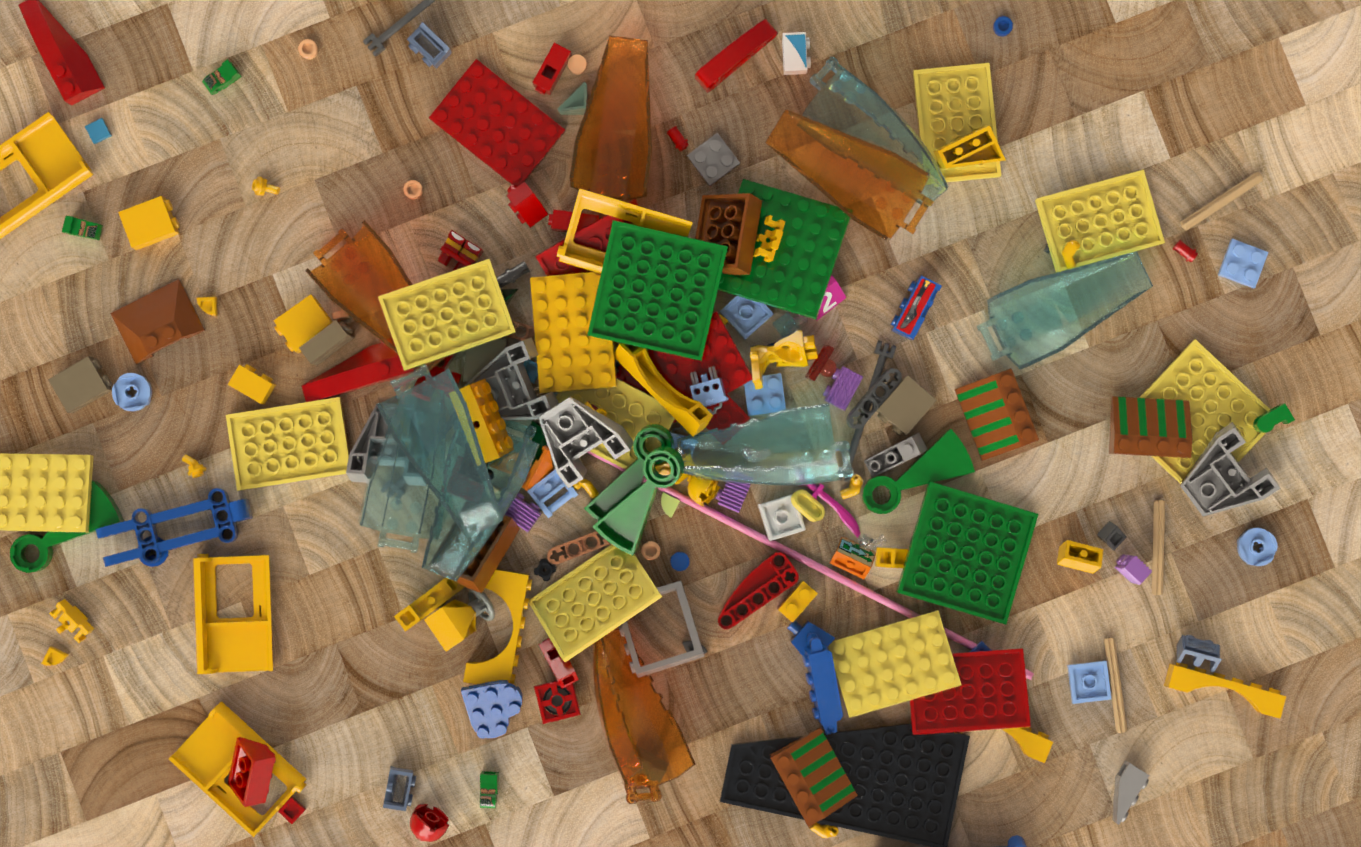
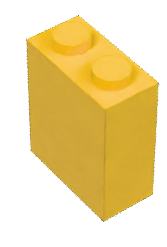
M159 196L118 212L131 248L139 250L179 234L178 228H180L177 218H173L171 212L173 206L169 199L167 200L165 197Z
M310 294L274 320L276 324L274 328L280 336L284 335L287 340L285 344L291 352L300 353L299 347L333 321L316 297Z

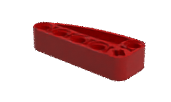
M767 19L762 20L702 66L695 73L696 81L709 93L778 35V32Z
M775 552L771 554L739 583L725 602L718 616V624L721 628L730 629L798 582V572L784 553ZM777 555H781L784 558L781 566H776L773 562L774 557ZM786 572L795 574L793 581L785 580ZM772 582H776L779 585V589L775 593L770 592L768 589L769 584ZM756 593L763 595V601L759 604L753 602V596ZM740 604L747 606L748 610L745 614L737 612V607ZM724 615H729L732 618L729 625L721 623V618Z

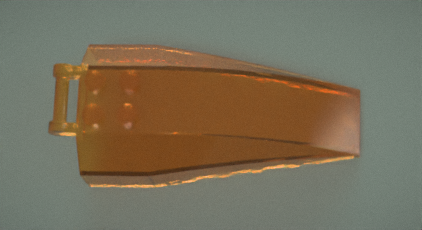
M609 35L601 65L599 66L597 77L575 139L570 171V187L578 191L583 189L628 202V200L647 197L652 162L648 40Z
M785 109L765 142L852 220L888 242L900 227L914 235L919 221L928 207L934 203V201L921 194L930 177V174L892 151ZM918 199L923 201L910 223H905L904 220Z
M364 220L362 222L363 227L352 239L341 228L338 234L319 250L316 249L313 254L322 264L312 271L307 268L305 272L335 306L398 355L378 296L413 284L391 249ZM344 239L347 243L326 260L324 255ZM444 358L415 367V369L425 376Z
M614 629L596 641L593 646L594 687L601 726L609 751L626 790V801L629 804L649 800L659 802L662 798L659 785L679 778L696 764L677 721L671 711L666 710L661 701L663 699L661 693H657L652 685L654 682L653 678L647 675L638 678L636 673H632L629 662H632L631 654L627 655L624 644L627 643L626 638L621 636L619 629ZM637 653L640 666L642 667L644 662ZM645 788L650 790L649 793H637L636 789Z

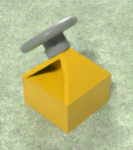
M469 589L468 598L470 603L465 604L454 599L424 619L445 651H448L477 631L476 617L478 615L486 621L494 619V607L484 592L480 593Z

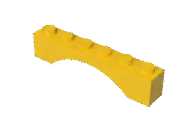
M624 343L618 345L614 353L615 359L693 437L706 428L713 415L699 401L692 400L675 390L658 372L646 348Z
M1176 662V665L1169 664L1164 686L1186 693L1210 686L1229 688L1242 695L1256 712L1281 719L1287 696L1281 695L1280 690L1270 687L1269 691L1263 690L1262 685L1252 682L1250 686L1243 684L1244 680L1232 677V680L1224 679L1225 675L1216 672L1213 675L1206 674L1207 670L1195 667L1194 670L1188 669V664Z
M1030 727L1002 729L1013 737L1026 756L1042 763L1046 762L1053 741L1048 739L1049 735L1040 731L1038 734L1033 733Z

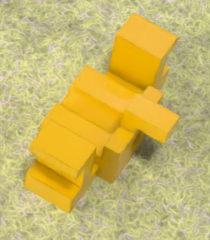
M771 215L766 217L764 224L776 230H766L764 235L758 234L756 236V241H761L762 243L759 248L755 249L753 255L754 257L764 256V261L766 262L773 261L786 222L781 219L773 221V216ZM766 238L770 239L769 243L766 242Z
M66 599L58 602L57 608L49 613L54 619L60 616L58 620L62 625L56 629L59 634L67 629L71 633L78 627L81 629L74 637L78 643L85 640V636L95 629L87 621L88 618Z

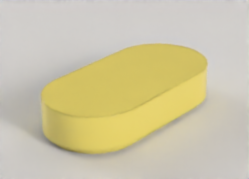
M801 489L792 494V505L809 521L816 522L823 519L825 509L810 493Z

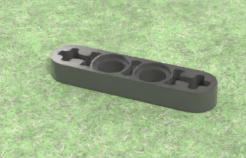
M890 368L884 371L846 418L847 425L850 428H862L902 380L901 372L898 369ZM895 373V381L891 380L888 382V380L890 379L889 374ZM878 386H882L884 388L885 392L882 397H879L876 394V388ZM867 400L871 401L873 405L870 411L864 409V403ZM861 413L866 415H861L858 418L859 424H853V417H858Z

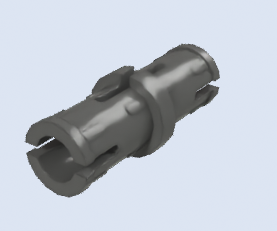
M525 261L510 270L509 268L506 269L505 273L496 278L499 287L502 288L511 282H516L517 278L530 272Z

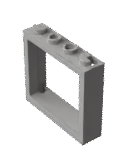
M681 580L658 587L657 589L661 595L672 591L677 592L694 650L641 667L628 622L626 621L618 627L621 636H625L627 641L624 644L626 654H631L632 662H629L631 671L636 673L638 678L705 657Z

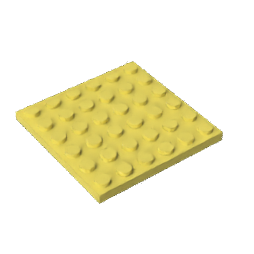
M1196 339L1183 350L1139 397L1189 401L1192 429L1191 458L1151 456L1180 484L1214 435L1232 422L1246 441V443L1231 452L1239 462L1265 434L1259 433L1254 429V420L1270 410Z

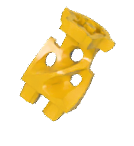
M798 330L767 346H751L752 381L755 389L763 388V374L770 363L776 362L777 367L808 366V360L818 359L814 335L803 336L802 330Z

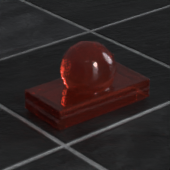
M830 345L823 346L818 354V359H815L805 378L815 381L819 374L824 377L834 375L837 366L832 359H829L834 351L833 347Z

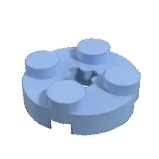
M126 373L121 375L113 385L112 397L120 408L126 411H139L150 404L152 387L146 377L136 373ZM130 387H133L134 390H137V393L133 398L131 395L127 394V391L131 390Z
M1250 528L1244 531L1237 539V551L1245 563L1254 566H1264L1274 559L1278 545L1276 538L1271 532L1262 528ZM1255 542L1257 544L1261 543L1262 547L1259 548V552L1253 550Z

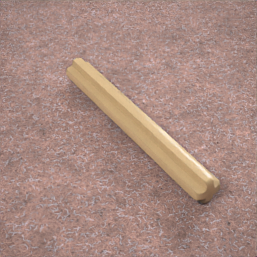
M1255 172L1183 219L1180 222L1182 229L1188 231L1261 183L1263 176L1259 172Z
M1154 500L1153 595L1163 594L1164 500Z
M1109 637L1104 639L1115 726L1118 733L1127 732V723L1116 643L1114 638Z

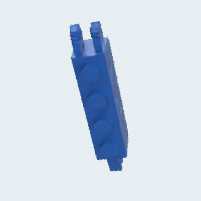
M810 632L806 636L807 647L804 648L805 655L802 656L804 666L808 670L806 680L811 686L809 696L811 701L814 702L815 708H812L813 716L821 723L825 734L829 735L837 732V721L843 717L832 652L826 645L821 643V639L815 632Z

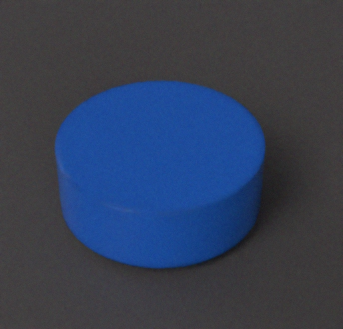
M1006 16L997 18L993 24L995 34L1001 37L1007 36L1013 29L1011 19Z
M684 552L674 553L670 560L672 568L676 571H684L688 568L690 562L689 557Z

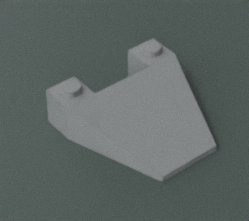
M532 337L506 347L465 384L466 386L485 378L491 387L492 397L498 404V411L503 420L539 419L538 417L559 404L554 392L537 397L523 362L539 355Z
M568 397L538 417L556 472L568 488L583 480L588 471L579 457L603 443L615 460L630 451L634 442L623 426L572 397Z
M376 404L349 454L346 474L351 482L370 483L373 465L404 467L403 478L407 485H427L429 465L414 405Z
M1233 422L1214 435L1180 485L1202 516L1264 500L1280 489L1278 482L1267 468L1250 478L1232 455V451L1246 443L1244 436Z

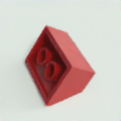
M238 737L228 785L244 807L266 803L273 766L276 762L275 754L265 744Z

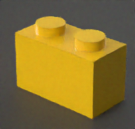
M248 364L245 366L239 365L227 385L265 405L276 384L272 383L273 379L265 374H262V376L255 373L257 369Z
M1066 540L1059 546L1057 565L1095 573L1102 566L1104 549Z
M801 580L777 609L793 623L818 593Z

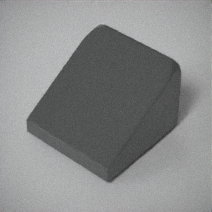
M1110 521L1097 534L1113 551L1127 538L1119 527Z

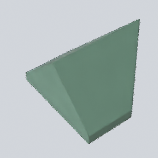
M585 82L557 108L561 115H588V86Z

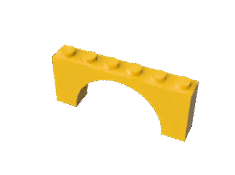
M501 569L495 570L485 588L498 594L509 607L513 619L512 636L506 648L494 658L481 662L468 661L464 673V683L477 685L497 680H508V683L515 684L516 674H513L514 666L517 667L519 662V655H516L517 647L521 648L523 636L519 635L521 628L524 629L526 622L523 612L524 609H528L529 598H526L527 590L531 591L533 579H529L530 574Z

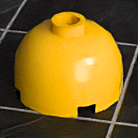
M708 467L698 469L687 478V482H689L687 489L690 498L702 507H704V502L710 503L720 489V486L717 484L719 480L723 481V475Z

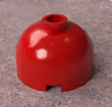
M419 804L412 812L410 829L420 841H437L446 833L449 827V819L439 808L433 807L432 810L427 808L428 804Z

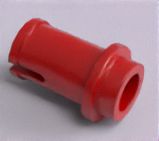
M677 126L667 131V135L676 145V150L678 149L681 152L689 146L688 139L683 137Z
M1181 240L1172 248V250L1186 258V262H1192L1198 255L1196 249L1190 248Z

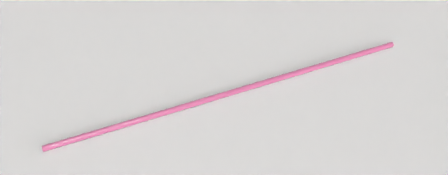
M590 451L587 452L588 454L616 467L617 469L623 472L625 471V469L621 468L620 466ZM658 487V490L908 618L920 616L914 611L775 540L769 541L767 536L704 504V507H702L689 496L671 487ZM944 627L947 638L971 650L978 645ZM1025 669L1026 678L1031 680L1034 673Z

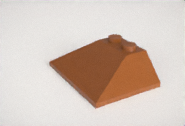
M180 279L110 313L136 365L153 357V353L183 338L189 339L205 331Z

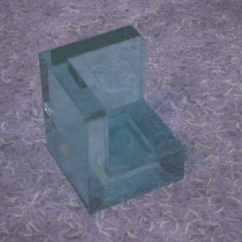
M788 312L772 323V326L782 339L799 328Z

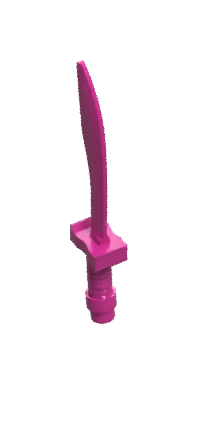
M797 468L793 473L798 480H801L813 491L811 495L815 499L819 496L837 512L849 530L857 538H860L859 526L853 516L822 490L825 486L819 482L817 486L806 476L803 470Z

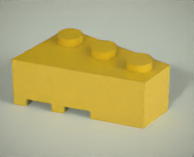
M990 125L983 126L933 151L941 169L1006 160Z

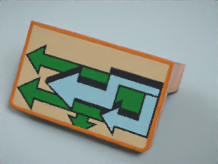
M841 537L838 547L830 560V564L865 579L872 567L876 552L845 537Z

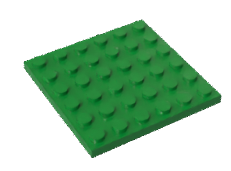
M743 179L738 194L750 193L762 200L757 235H764L766 230H776L764 224L766 217L769 215L773 216V221L781 219L786 222L773 261L766 262L764 261V256L761 255L758 257L753 256L750 275L721 274L718 290L816 320L852 216V211ZM766 238V242L769 243L770 239ZM761 241L755 242L754 252L755 249L761 246Z
M613 220L587 335L702 361L728 246Z
M928 481L896 592L1006 625L1038 514Z

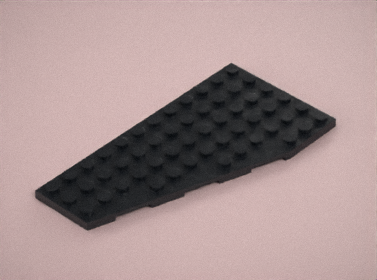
M912 723L840 731L829 735L824 733L858 796L816 823L930 847L948 846L970 739L969 735L956 732L913 735ZM803 736L731 744L720 802L804 820L770 758V754Z

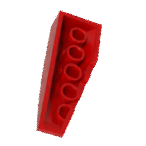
M26 0L18 5L38 51L66 103L72 106L105 89L88 54L39 0Z
M392 339L367 347L303 384L301 387L305 401L311 402L417 373V369L415 367L404 371Z

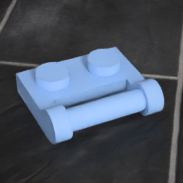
M556 469L527 491L548 518L572 497L575 498L579 495L573 486L568 488L557 474ZM563 487H566L568 492L547 507L544 504Z

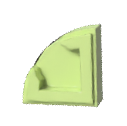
M663 492L661 497L662 508L672 518L680 500Z

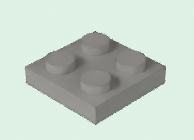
M718 133L687 155L709 187L740 165L739 160Z

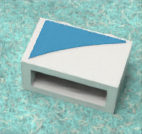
M806 32L782 34L784 75L806 74L808 68H811V58L807 57V49H810V39L806 38Z

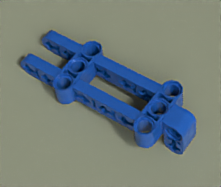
M214 488L209 492L207 500L154 514L148 509L140 508L133 512L132 520L95 530L98 539L135 530L139 548L103 557L105 567L138 558H143L147 563H157L162 557V552L217 537L222 542L232 543L238 537L236 522L251 519L253 516L248 499L230 502L225 490ZM216 492L222 493L223 499L221 502L217 503L214 500ZM207 510L212 511L216 527L162 542L159 541L155 524ZM222 510L228 513L225 521L219 519V513ZM141 512L147 515V519L143 523L138 520V515ZM226 529H230L233 532V536L229 540L223 536ZM147 530L152 534L149 541L143 539V533ZM154 549L157 554L153 560L148 558V551Z

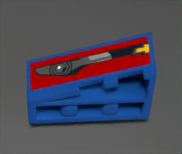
M922 275L916 282L912 280L908 288L910 294L908 298H903L899 306L902 310L899 316L895 314L890 324L893 326L891 331L911 341L914 340L942 285Z

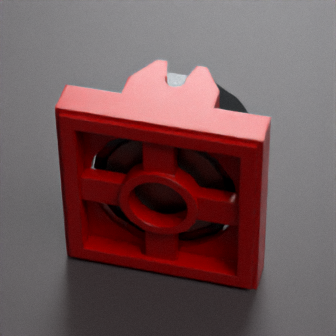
M557 680L534 686L543 724L581 715L576 688L573 683L561 689Z

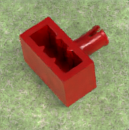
M525 182L518 187L514 184L508 188V194L506 195L510 200L508 205L514 213L518 211L516 216L522 224L526 222L531 228L548 215L545 208Z

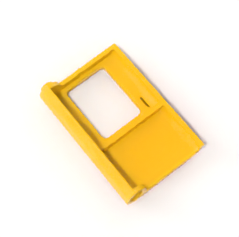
M47 112L0 145V171L13 162L19 161L38 187V191L0 217V239L94 175L89 165L50 112Z
M579 189L564 245H559L556 257H560L559 262L601 274L606 252L574 242L575 232L583 209L630 221L637 226L688 237L693 222Z
M197 554V558H193L197 674L273 671L269 555L209 557V554ZM222 564H251L254 615L252 617L219 618L217 616L216 566Z
M222 701L215 706L204 722L169 758L179 770L252 837L258 834L296 791L300 793L307 785L305 783L307 779ZM238 737L267 745L276 757L272 773L287 786L284 794L264 815L259 814L252 806L244 807L230 786L225 782L226 776L230 773Z

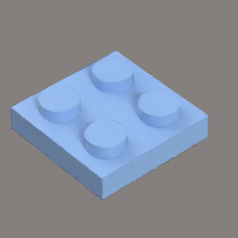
M1231 239L1218 276L1251 288H1256L1268 252Z
M736 296L720 310V313L745 340L774 314L765 304L740 296Z
M781 373L763 375V388L756 390L752 380L744 384L748 416L786 411Z
M1106 660L1067 665L1072 704L1111 699Z

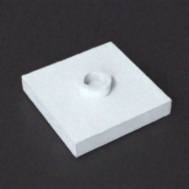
M792 494L758 504L769 541L806 530L801 513L791 503Z

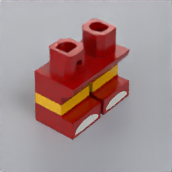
M451 230L444 245L440 248L442 252L438 262L447 267L453 258L458 262L453 269L454 271L475 264L484 251Z

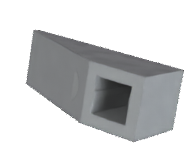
M917 433L864 460L873 478L922 454L928 449L920 434Z
M1126 760L1115 776L1112 820L1118 825L1126 820L1129 814L1127 811L1131 805L1133 806L1139 798L1138 793L1147 786L1149 782L1148 777L1150 776Z

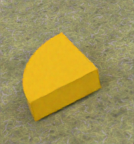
M217 297L196 298L199 307L205 313L218 316Z
M50 646L41 664L46 666L60 664L69 654Z

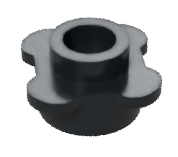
M541 559L539 566L534 569V574L542 577L543 581H549L551 574L556 572V566L549 564L547 559Z

